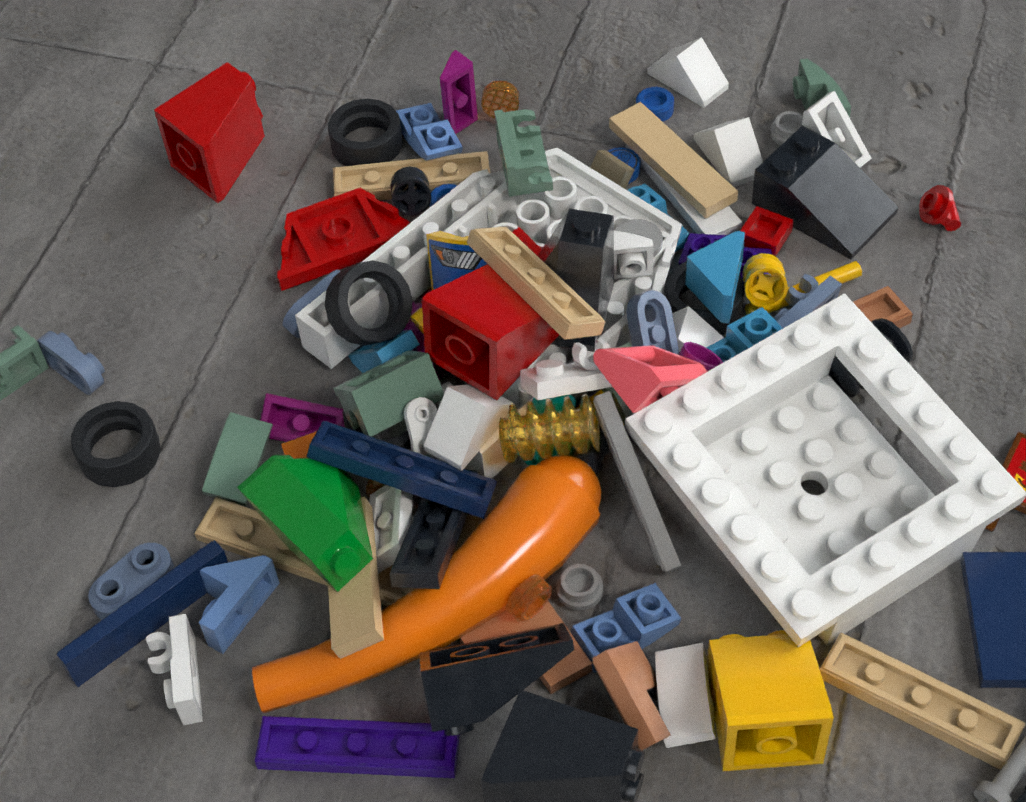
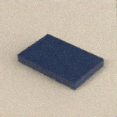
M963 552L960 562L980 688H1026V552Z

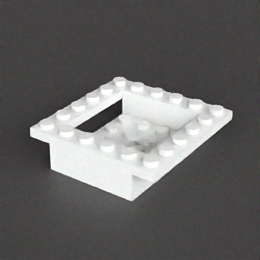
M845 293L625 419L624 424L626 432L797 647H800L817 635L827 646L836 640L840 633H847L961 559L963 552H971L988 524L1021 504L1026 497V491ZM834 356L840 360L951 487L937 496L931 492L828 375ZM815 480L824 487L825 492L821 495H811L804 491L801 482Z

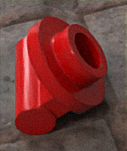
M936 185L924 193L919 204V214L923 222L929 225L940 223L944 225L947 231H955L961 227L953 192L950 188L944 185Z

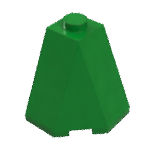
M272 455L237 487L282 542L337 592L373 560L359 487L345 470L310 458Z

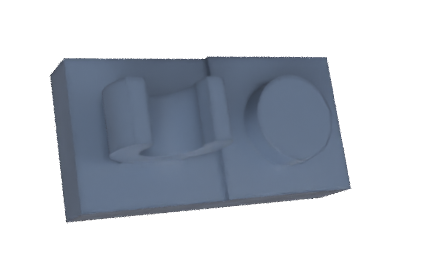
M804 274L799 287L806 293H800L795 288L790 287L785 300L792 308L790 310L783 308L774 319L782 328L787 327L836 299L842 283L830 275L818 285L815 278Z

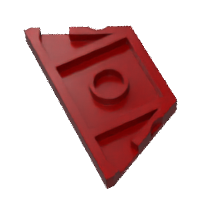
M361 187L287 213L284 226L286 236L282 240L281 270L277 272L281 291L327 275L335 270L362 262L411 222L399 216L398 208L387 202L377 200L375 195Z

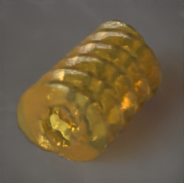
M587 394L582 395L579 409L574 408L569 396L564 397L562 411H557L552 400L546 399L544 412L538 413L534 402L529 401L526 413L523 416H520L516 405L513 403L509 405L507 418H500L499 420L500 445L507 463H514L518 453L524 461H530L534 458L536 450L541 458L547 459L552 456L554 447L560 456H568L571 452L572 443L578 454H586L588 452L590 441L596 451L600 452V430L597 413Z

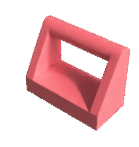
M653 345L603 348L596 350L593 355L595 365L632 413L642 410L708 372L697 361Z

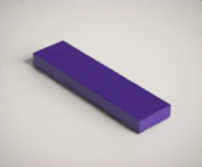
M262 716L255 764L257 769L455 778L459 735L447 736L444 735V730L433 732L431 723Z

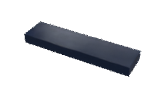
M327 421L321 423L309 445L307 458L483 519L497 481L465 469L460 471L448 463Z
M215 540L211 541L58 651L56 655L73 683L80 687L144 640L148 635L169 621V617L178 615L208 593L201 578L200 570L205 567L228 563L224 549Z

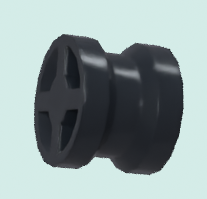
M409 166L401 168L394 173L390 182L394 207L398 208V211L404 215L413 216L424 212L430 205L432 198L428 177L424 171L417 167Z

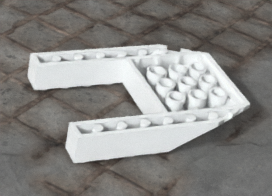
M554 148L545 151L550 175L553 180L552 191L509 197L503 170L489 174L487 169L472 173L362 262L374 260L387 263L395 268L408 283L412 300L414 301L431 287L426 238L428 233L443 231L465 237L469 236L470 230L479 228L507 227L512 232L520 227L543 249L570 208L614 215V230L618 225L628 220H647L654 223L661 230L663 245L661 251L653 257V275L614 279L613 291L604 318L606 322L598 339L607 342L610 348H617L631 340L626 313L629 300L634 295L649 290L662 293L682 230V224L561 149ZM370 278L359 279L351 285L347 301L350 314L363 328L374 329L380 327L385 323L389 311L387 294L382 286ZM325 291L298 312L295 318L302 347L332 369L360 345L349 343L340 337L328 322L324 306ZM550 344L528 369L536 367V363L549 359L560 360L564 364L575 363L576 361L572 356V348ZM587 351V358H591L595 352ZM521 377L502 395V397L514 403L515 409L464 468L465 470L478 471V474L492 479L517 456L515 445L531 401L534 398L521 388ZM586 392L571 395L577 402Z

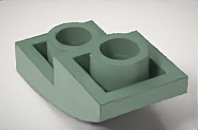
M800 59L798 76L793 77L792 84L794 96L796 99H801L805 110L829 92L835 91L850 118L851 105L834 79L809 59Z
M230 412L213 455L202 493L246 506L248 500L237 487L260 467L273 424Z

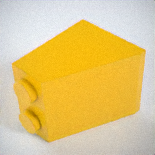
M785 630L775 631L766 636L744 637L739 634H729L719 639L709 640L708 674L714 703V716L722 771L823 764L834 717L811 640L797 647Z

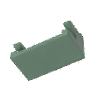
M528 109L503 112V110L494 111L497 144L509 197L552 191L553 180L550 175L540 126H517L522 121L535 120V112Z
M19 325L10 329L13 335L17 337L14 340L15 344L0 353V401L49 368L38 342Z
M410 350L333 388L336 396L339 397L351 427L354 430L360 427L363 434L370 437L405 420L404 410L411 400L423 397L435 404L441 401L444 396L429 354Z

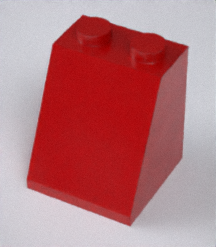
M228 62L154 109L170 166L217 203L224 200L265 137L261 122L263 115L257 105L255 96L256 84L247 72L239 71Z
M488 264L428 292L422 298L425 353L429 354L432 362L495 400H498L520 377V370L528 369L559 336Z

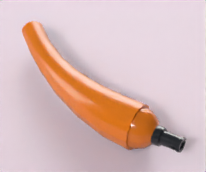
M596 419L593 427L581 444L572 447L567 455L551 456L536 465H530L523 469L497 505L453 553L440 589L414 588L381 611L383 641L340 659L331 649L330 638L312 648L252 667L254 689L261 711L267 713L329 695L420 658L421 652L443 648L509 609L510 607H507L509 599L518 603L519 601L512 597L516 590L524 594V596L527 595L522 589H519L524 582L535 589L563 566L599 523L600 519L599 506L602 492L597 476L603 468L602 460L610 448L598 419ZM535 576L538 580L532 585L527 580Z

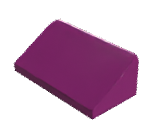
M454 50L440 76L444 120L448 119L455 134L477 121L478 114L473 62L457 50Z
M268 393L265 395L260 421L273 424L269 439L288 442L316 432L323 421L345 428L343 409Z

